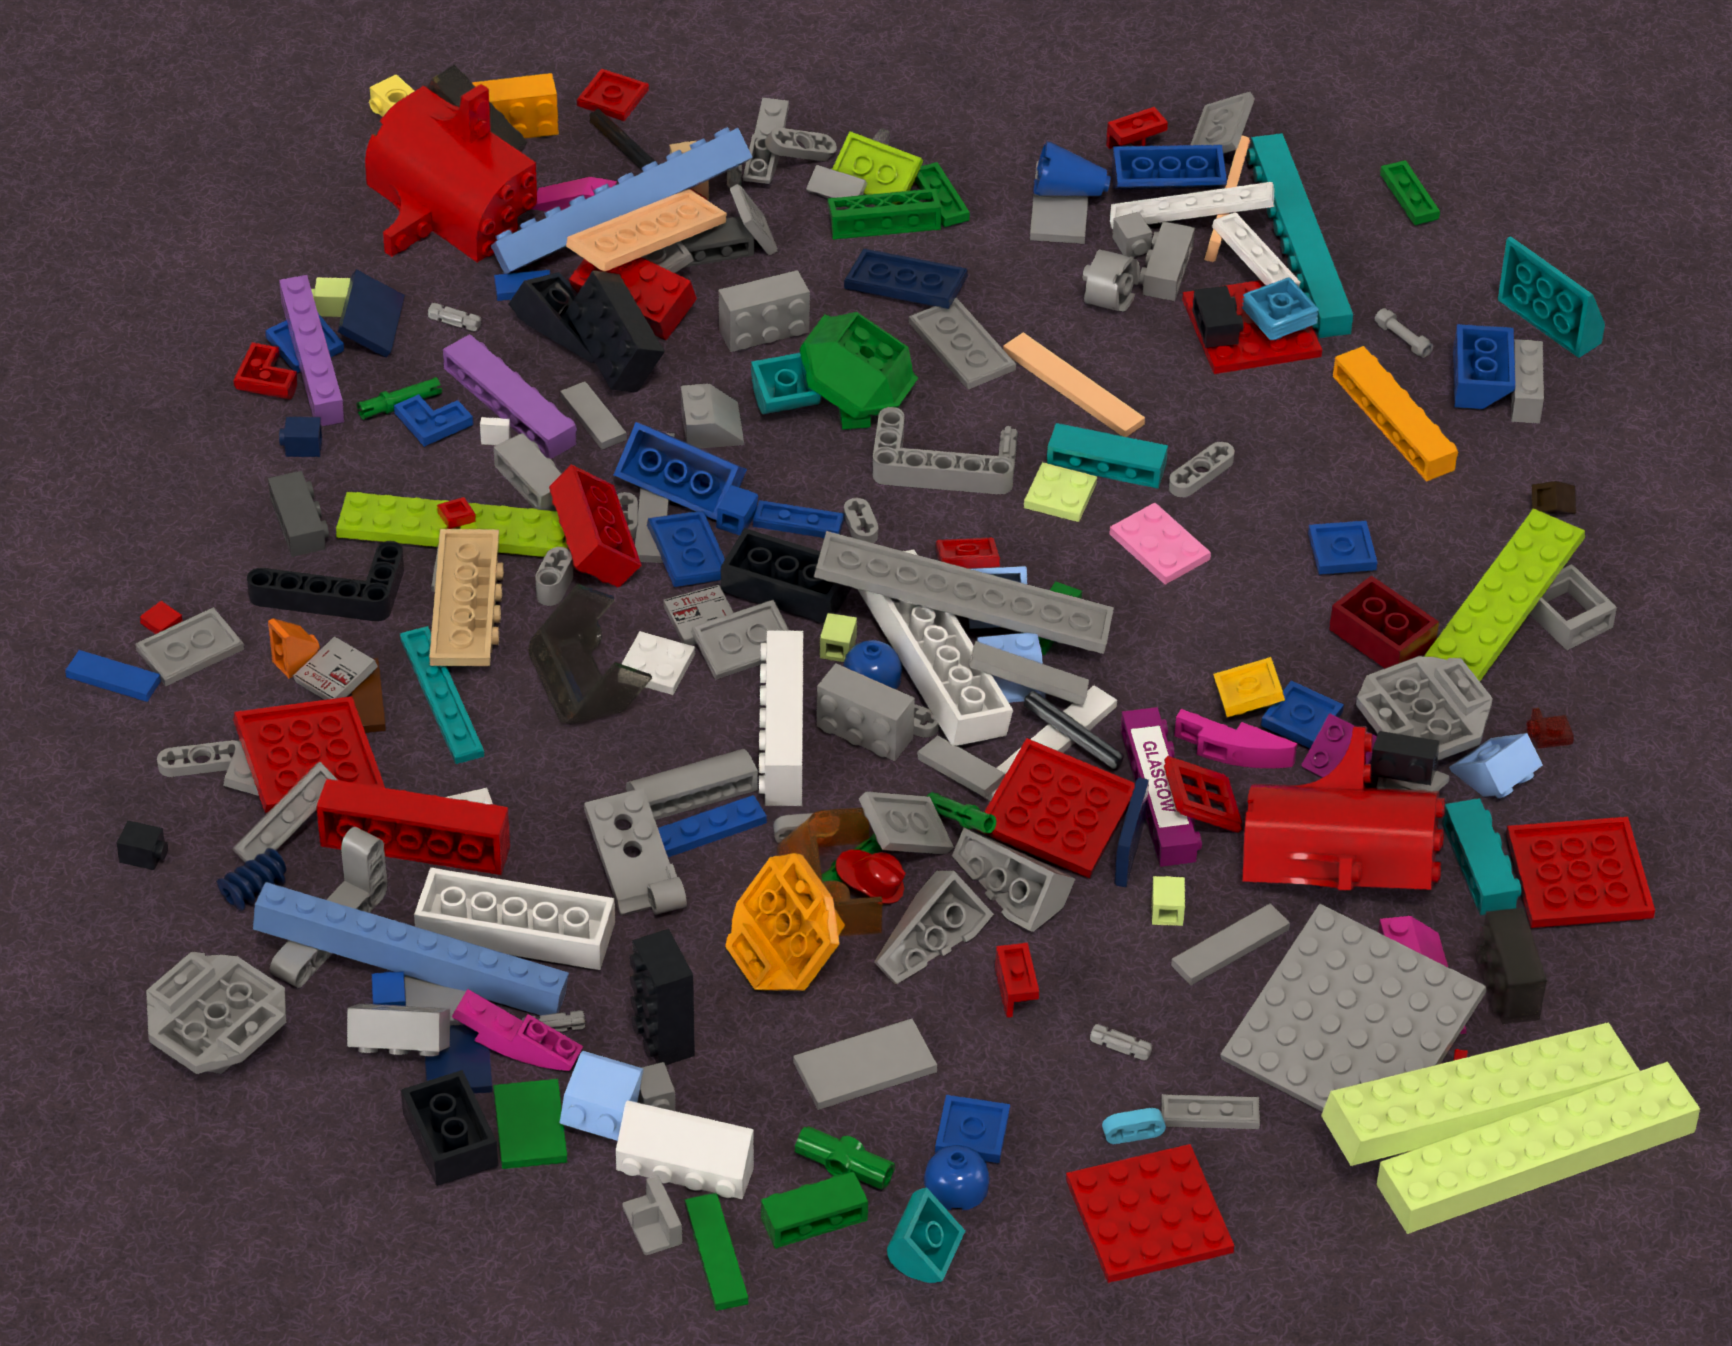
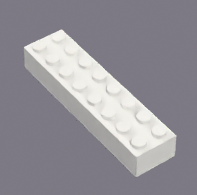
M915 550L904 551L907 553L917 555ZM858 589L952 746L1007 736L1013 709L991 674L969 667L973 644L954 614Z

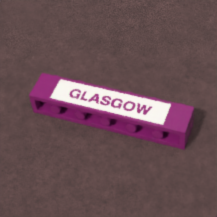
M1158 707L1122 711L1120 732L1135 783L1138 778L1149 779L1146 821L1159 866L1194 863L1197 858V850L1202 848V841L1199 831L1195 832L1193 828L1195 826V819L1177 812L1164 769V759L1167 756L1174 758L1175 753L1173 742L1167 741L1168 727L1166 719H1161Z

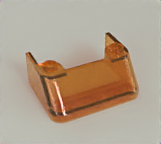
M863 807L817 811L787 835L777 847V856L792 853L803 855L831 894L834 908L845 924L839 936L882 933V897L850 899L849 889L842 882L822 881L818 847L861 844L869 838V820L865 817Z

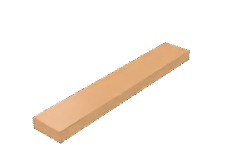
M1241 136L1225 188L1237 187L1250 142L1249 137ZM1229 213L1218 214L1216 219L1229 215ZM1214 229L1204 259L1211 262L1216 261L1222 237Z
M1024 332L1003 346V350L1011 359L1119 435L1128 437L1145 425L1144 416Z

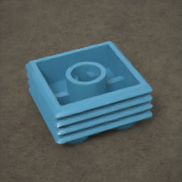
M1290 277L1243 294L1245 298H1243L1244 302L1242 304L1244 306L1242 309L1270 340L1280 339L1282 336L1304 330L1306 327L1317 323L1316 319L1318 317L1316 315H1318L1317 311L1319 309Z

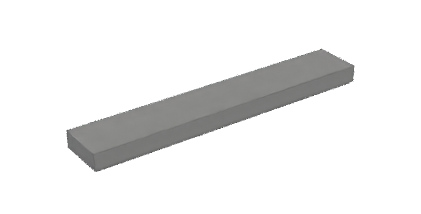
M666 433L670 436L675 437V433ZM641 487L635 547L640 562L663 563L647 527L648 518L668 516L669 499Z

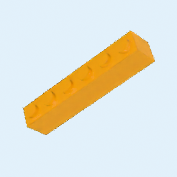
M1362 346L1335 357L1334 379L1426 482L1455 470L1458 450L1455 444L1444 436L1439 426L1426 416L1424 410L1417 406L1410 398L1408 392L1399 386L1392 374L1380 365L1374 355H1371Z

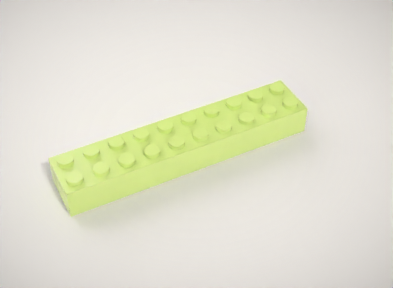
M1608 1022L1330 1091L1321 1116L1350 1166L1436 1143L1639 1072L1640 1070Z
M1667 1061L1381 1161L1377 1186L1404 1230L1409 1234L1694 1133L1700 1108Z

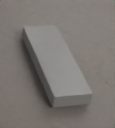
M585 381L560 391L562 401L601 450L627 440L626 431Z
M938 735L917 751L918 760L985 798L999 787L1005 777L1004 772L956 745L952 746L949 741Z
M1163 1094L1161 1096V1113L1166 1127L1259 1129L1260 1126L1259 1097Z

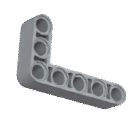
M887 407L880 411L873 450L872 471L873 479L877 483L988 494H1006L1012 490L1014 463L1009 458L902 448L904 440L903 411L895 407Z
M352 827L346 833L341 845L344 881L327 900L370 913L384 898L387 890L383 840L357 827ZM288 940L274 956L270 965V973L300 988L332 953Z

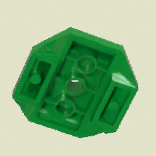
M858 312L833 317L824 314L799 349L802 363L807 372L805 376L808 387L855 419L865 418L868 415H879L880 411L887 407L898 408L918 379L913 372L909 347Z

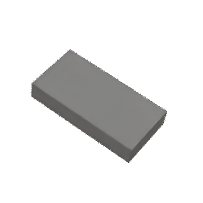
M816 165L806 190L809 193L825 198L863 195L867 182L864 179Z

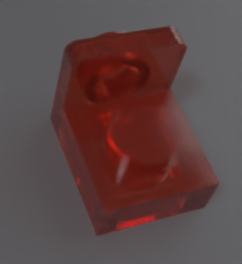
M1539 708L1532 709L1531 720L1527 721V732L1530 738H1534L1538 749L1573 744L1574 735L1566 715L1543 718Z

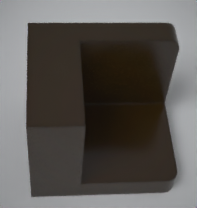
M1559 481L1532 484V510L1536 509L1545 514L1553 512L1575 514V485Z

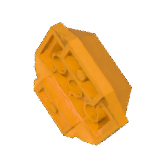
M792 853L773 856L768 859L737 901L732 917L731 933L728 934L725 947L755 990L805 991L838 947V936L845 924L834 908L833 897L803 855Z

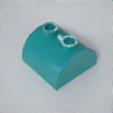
M800 353L751 362L754 394L762 414L820 404L821 395L807 385L805 376L807 372L802 363Z
M927 1187L919 1189L912 1194L887 1247L888 1258L896 1269L910 1278L927 1283L941 1282L948 1271L965 1230Z

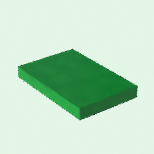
M558 1079L493 1085L502 1169L568 1163L564 1125L560 1124L562 1108Z

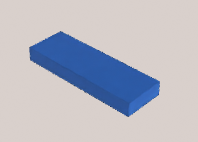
M759 500L753 518V527L825 538L826 531L840 534L844 523L843 513Z
M81 650L77 652L65 670L67 678L148 702L161 682L160 674Z

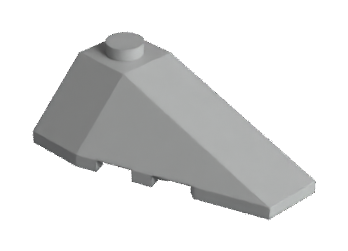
M963 828L952 854V857L973 880H978L987 890L985 892L987 897L998 902L1003 908L1001 913L1008 920L1033 932L1064 908L1075 878L967 828Z
M954 870L936 871L916 894L874 963L894 984H898L926 967L927 962L938 955L944 956L952 951L951 947L961 941L967 942L974 938L994 914Z

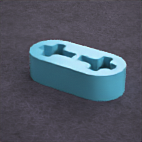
M1146 1108L1113 1114L1103 1121L1102 1128L1107 1142L1110 1144H1120L1158 1137L1165 1131L1166 1125L1159 1109Z

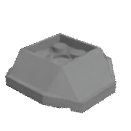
M1418 656L1367 675L1358 693L1356 706L1377 733L1384 731L1440 741L1438 760L1480 745L1493 698L1461 658H1448V660L1436 657Z
M190 952L146 990L149 1042L196 1074L207 1071L222 1074L233 1064L243 1062L286 1023L285 987L238 956H205V953Z

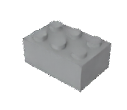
M798 270L718 290L719 332L730 352L809 332L810 291Z
M835 663L817 685V727L826 733L844 738L853 745H859L871 750L880 757H887L896 761L913 739L915 698Z

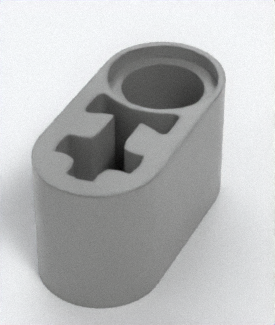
M555 547L550 549L544 557L535 575L536 598L539 603L552 606L558 604L563 599L573 579V558L569 549Z

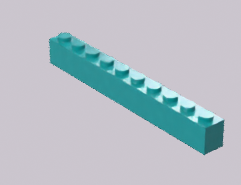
M1283 133L1251 137L1250 148L1247 149L1246 153L1247 162L1249 165H1253L1255 182H1259V184L1273 182L1274 207L1267 208V215L1274 220V233L1276 236H1280L1282 254H1287L1288 269L1301 282L1299 288L1319 309L1317 311L1318 315H1316L1318 317L1316 319L1317 323L1312 325V327L1315 328L1318 338L1351 334L1353 322L1352 309Z

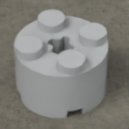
M1098 250L1092 264L1086 265L1083 271V281H1086L1084 302L1116 311H1126L1135 297V294L1131 293L1133 284L1138 285L1140 266L1138 260L1130 256Z

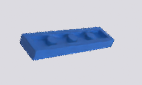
M752 795L659 827L658 830L668 857L766 824L767 815L755 796Z

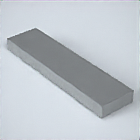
M977 641L973 646L970 668L1079 705H1083L1087 698L1088 679Z
M318 762L232 850L245 863L248 860H254L258 854H264L267 848L277 850L317 809L316 806L326 779H337L321 762Z
M1268 904L1172 958L1171 966L1191 986L1289 930L1290 922L1272 904Z

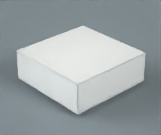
M481 417V444L498 445L511 439L510 419Z

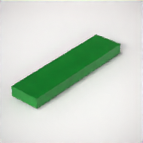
M717 1193L685 1199V1209L715 1310L719 1311L748 1305L747 1291Z

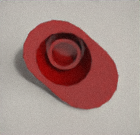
M850 849L842 852L837 857L835 865L837 874L850 887L883 904L898 902L903 896V879L906 873L899 860L893 855L886 852L870 854L862 850Z

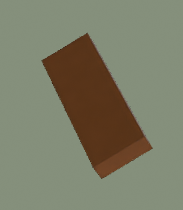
M373 658L378 667L351 692L365 733L386 731L378 658Z

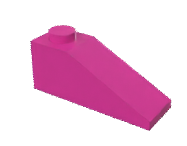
M586 177L541 187L537 191V204L532 209L548 212L556 207H560L562 211L570 207L569 202L582 195H584L585 199L595 195L593 190L605 184H608L611 188L617 185V181Z

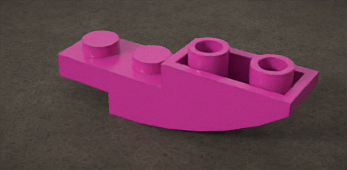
M1183 709L1176 716L1174 736L1198 745L1197 755L1230 765L1251 768L1293 767L1295 764L1297 743L1286 738L1279 737L1243 722L1235 730Z
M469 989L466 990L451 1016L478 1032L474 1041L504 1056L538 1067L570 1071L583 1048L582 1045L533 1016L527 1014L524 1021Z

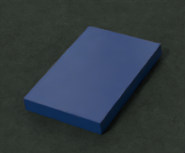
M704 511L648 518L647 527L674 587L721 580V565L725 558Z

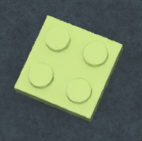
M1042 462L1024 500V508L1079 522L1097 484V476Z

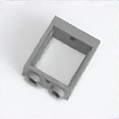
M1571 564L1560 571L1530 612V615L1566 650H1569L1613 628L1617 607ZM1566 592L1587 610L1568 621L1547 603Z

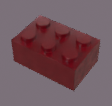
M1371 575L1332 605L1329 630L1386 669L1415 657L1424 656L1437 639L1439 621Z

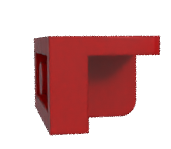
M1155 107L1110 121L1107 125L1106 146L1109 149L1132 143L1133 146H1145L1147 137L1167 131L1168 122Z
M1028 942L996 946L995 971L1006 1018L1013 1017L1014 1002L1039 999V987Z

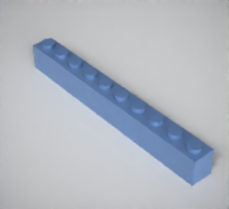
M728 127L716 132L714 134L715 139L707 143L703 138L691 144L690 151L683 154L681 150L675 151L667 155V161L660 165L654 161L642 167L643 173L634 176L632 172L617 179L619 184L611 188L608 184H605L593 190L595 195L585 199L584 195L571 200L569 202L570 207L562 211L560 207H556L544 213L546 218L537 222L533 218L520 225L521 230L513 234L509 229L495 236L497 241L491 245V248L504 274L513 273L566 248L568 236L684 190L691 189L746 163L753 157L739 128L732 131Z
M265 882L255 903L253 929L390 971H404V975L440 986L463 991L469 989L484 999L537 1015L559 1013L565 998L569 972Z

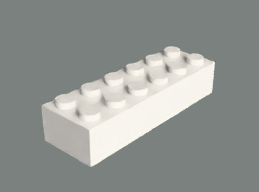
M767 630V643H761V661L767 662L760 665V683H766V685H760V705H766V708H760V728H766V730H760L759 750L765 751V753H759V773H765V775H759V794H765V806H802L803 631Z
M430 868L414 913L415 927L508 955L601 970L615 925L614 898Z

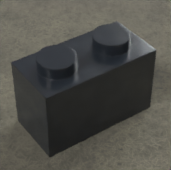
M1227 286L1195 289L1192 311L1205 348L1238 344L1239 333L1243 332L1244 329L1243 319L1241 315L1236 313V299L1234 296H1230Z
M1379 731L1372 749L1371 776L1431 786L1437 769L1440 741Z

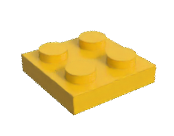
M1271 657L1213 674L1227 717L1241 715L1247 711L1272 706L1275 703L1285 701Z

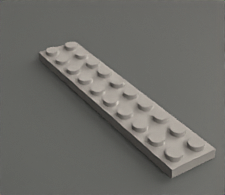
M828 531L825 534L814 575L816 578L829 582L843 584L855 589L873 592L945 613L997 625L1001 628L1037 634L1038 637L1104 654L1114 609V607Z

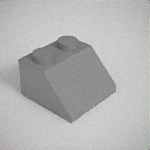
M711 384L681 386V411L686 443L698 448L744 445L737 401Z

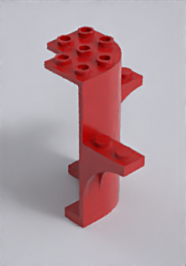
M483 84L463 94L460 107L450 104L427 87L422 86L394 104L379 121L383 125L377 135H371L365 156L366 183L370 188L393 203L400 212L395 222L383 231L384 252L391 257L406 250L410 245L421 238L427 237L433 231L478 263L494 254L491 245L497 241L495 236L509 229L512 234L517 232V217L537 204L536 162L491 132L489 89Z
M1354 726L1345 756L1336 768L1325 777L1302 785H1251L1248 794V812H1246L1243 881L1317 885L1337 888L1338 890H1352L1355 886L1431 890L1435 882L1439 883L1441 878V862H1435L1437 851L1443 848L1444 829H1438V818L1444 817L1445 798H1439V791L1365 788V783H1371V764H1366V752H1372L1373 735L1372 733H1367V726Z

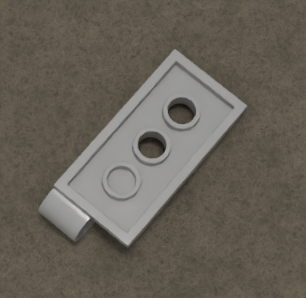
M644 788L585 802L584 810L620 916L650 908L657 915L686 907L687 900L682 881L677 877L673 863L670 864ZM619 819H625L632 826L628 830H619L614 823ZM634 846L640 850L641 854L632 858L628 857L623 850L626 847Z

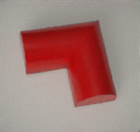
M252 342L233 382L235 388L240 391L291 400L297 387V371L274 367L279 357V347Z

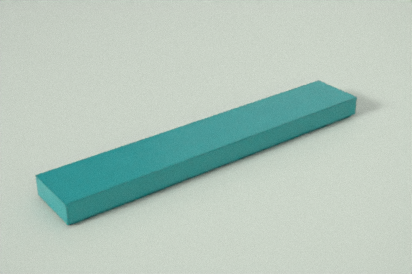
M429 626L400 633L401 643L455 764L484 757L482 744L447 667L430 666L431 631Z

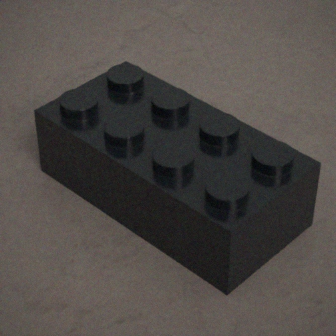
M592 271L566 313L610 389L638 392L665 351L620 274Z
M746 528L743 529L721 565V589L724 593L760 604L774 600L779 610L824 624L828 613L837 614L852 587L814 577L821 551Z
M668 928L632 940L633 954L629 955V960L633 969L630 982L634 995L630 999L635 1016L631 1017V1022L637 1035L642 1034L644 1038L643 1045L649 1058L654 1057L657 1064L664 1062L665 1066L695 1056L693 973Z

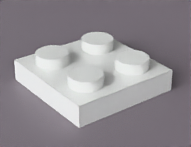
M639 631L617 671V679L673 695L695 656V647Z

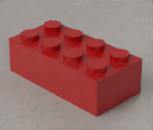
M642 257L605 271L607 273L620 274L655 336L664 340L669 338L697 300L690 280ZM586 259L581 262L569 278L571 286L577 293L592 271L604 272Z
M571 464L549 486L553 498L552 503L556 507L559 516V523L566 537V544L573 558V565L578 571L595 576L603 583L620 587L642 565L613 484Z

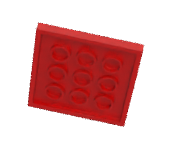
M1261 280L1225 285L1229 290L1230 296H1234L1236 299L1237 315H1241L1243 319L1244 329L1243 332L1239 333V343L1235 345L1205 348L1192 311L1194 291L1183 292L1182 301L1214 374L1322 357V347L1312 325L1304 330L1282 336L1280 339L1270 340L1242 309L1244 306L1242 304L1244 302L1243 298H1245L1243 294L1266 286Z
M352 696L234 712L233 721L265 813L269 812L318 762H321L338 781L385 788Z
M1026 738L985 810V813L996 817V827L991 833L983 834L1090 878L1129 807L1135 783Z
M1628 817L1507 826L1506 837L1517 878L1521 884L1522 897L1531 928L1654 918L1655 907Z
M1191 1144L1066 1173V1182L1108 1283L1234 1253V1243Z

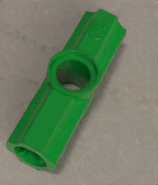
M808 1126L801 1130L795 1144V1153L823 1164L831 1175H843L854 1171L858 1180L881 1190L883 1188L886 1189L895 1171L894 1162L866 1151L862 1143L851 1136H842L838 1139Z

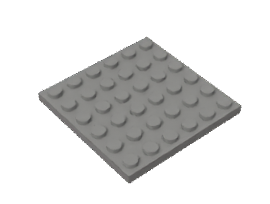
M1319 904L1220 1054L1221 1059L1323 1112L1330 1091L1441 1064L1485 995L1486 986Z

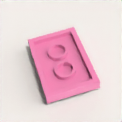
M1156 503L1110 526L1109 534L1165 585L1209 561L1211 557V552Z

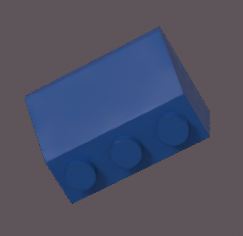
M1457 324L1453 347L1454 407L1484 409L1515 390L1513 328Z

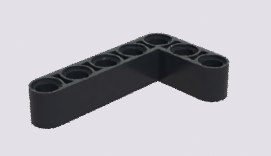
M386 541L378 545L366 581L269 568L253 569L247 575L249 600L253 605L259 607L368 621H383L391 614L403 577V548L395 541Z

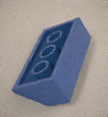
M1222 145L1113 147L1112 178L1114 189L1216 188L1227 185Z
M635 422L613 475L694 511H704L705 516L717 520V507L731 485L740 487L747 469L650 426Z

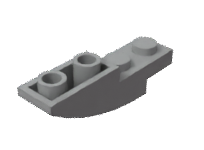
M762 98L755 133L752 134L749 148L753 158L746 162L743 181L771 183L780 156L768 150L765 145V138L774 128H785L789 101Z

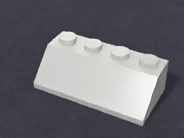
M626 1101L616 1147V1170L630 1176L640 1175L651 1178L658 1175L662 1183L670 1182L686 1186L691 1190L717 1193L725 1198L735 1197L743 1199L754 1169L753 1129Z

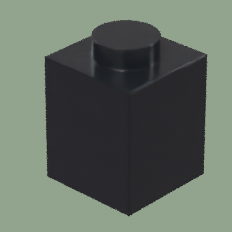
M127 821L116 843L119 863L155 870L159 860H164L168 851V843L164 840L163 828L133 821Z

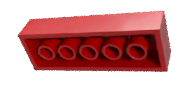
M326 779L316 806L321 847L341 850L342 841L346 833L352 827H357L383 840L385 857L502 875L510 850L508 807L331 779Z

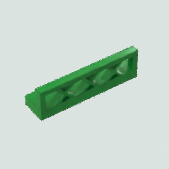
M936 188L828 198L833 240L941 230V204ZM931 199L932 202H920L919 200ZM893 202H901V203H903V204L894 205V204H892V203H893ZM873 204V205H876V206H875V207H866L865 205ZM837 207L849 208L845 210H836Z

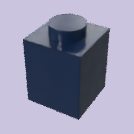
M286 417L285 428H280L279 443L280 446H285L286 457H320L322 446L321 417Z

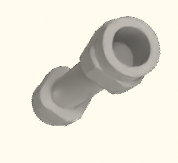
M1383 308L1378 311L1375 316V322L1378 323L1379 327L1383 330L1390 329L1412 346L1411 351L1417 356L1425 358L1431 354L1433 344L1430 343L1429 339L1423 335L1420 337L1416 336L1396 320L1397 315L1391 310Z

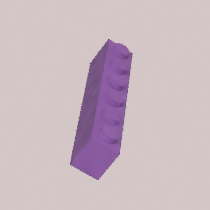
M303 275L279 280L281 303L288 322L290 336L299 362L313 417H321V426L344 422L343 400L308 276Z
M469 334L443 349L444 369L501 419H510V427L518 434L524 433L531 442L534 441L546 458L552 459L576 445L577 428L574 421L564 416L552 402H548L542 397L535 387L528 385L517 372H513L506 366L500 357L492 354L484 343L477 341Z

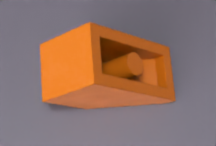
M273 618L268 621L272 662L290 679L320 650V646L315 636L309 635L301 626Z

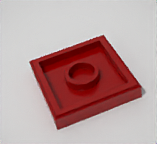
M601 69L577 98V106L591 111L600 109L609 117L625 121L649 91V84Z
M992 537L936 541L938 561L967 569L1000 567V556Z

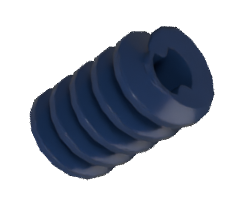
M267 848L264 854L256 855L254 860L246 861L244 866H238L234 873L229 872L224 876V879H218L216 882L222 896L239 911L245 910L243 900L245 899L247 903L253 905L255 903L253 893L259 897L265 882L275 885V881L280 886L285 885L284 874L287 869L281 855L273 848Z

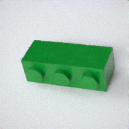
M853 1171L843 1175H835L830 1179L814 1184H805L784 1193H775L761 1199V1220L776 1249L868 1221V1200Z

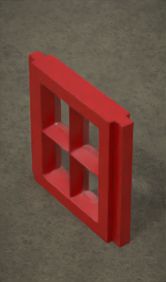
M1170 756L1164 759V769L1177 812L1239 833L1242 830V820L1228 777ZM1182 777L1194 781L1196 787L1183 783ZM1205 785L1216 788L1218 794L1207 791ZM1187 794L1199 798L1201 804L1188 800ZM1210 802L1222 805L1224 811L1212 808Z

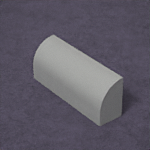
M740 749L629 781L626 784V791L644 788L654 819L657 820L758 790V770L749 753L745 749Z

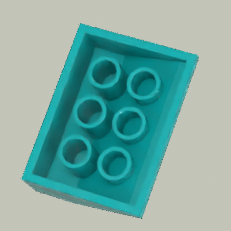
M1511 236L1508 237L1505 246L1498 301L1578 358L1600 345L1603 339L1605 322L1593 294Z

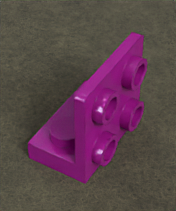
M1329 713L1302 762V767L1322 778L1333 771L1348 750L1354 725ZM1373 735L1372 749L1377 738L1375 735ZM1366 752V764H1371L1372 752Z

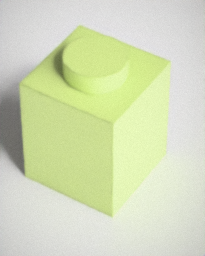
M317 277L315 289L311 290L317 312L320 316L341 317L350 278Z
M827 614L820 637V658L844 662L845 655L855 645L857 638L856 617Z
M1153 876L1152 925L1183 926L1185 877Z

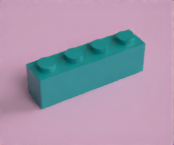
M1056 423L1048 444L1047 464L1159 489L1167 464L1168 445Z
M1480 798L1445 804L1442 826L1480 916L1515 910L1517 899L1522 893L1521 884L1518 878L1514 879L1511 861L1509 856L1504 855L1502 851L1499 833H1495L1493 830L1490 811L1484 809Z

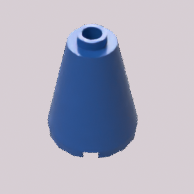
M1046 141L1037 166L1038 175L1037 179L1034 180L1033 194L1038 196H1101L1103 191H1108L1111 176L1107 175V169L1052 142Z

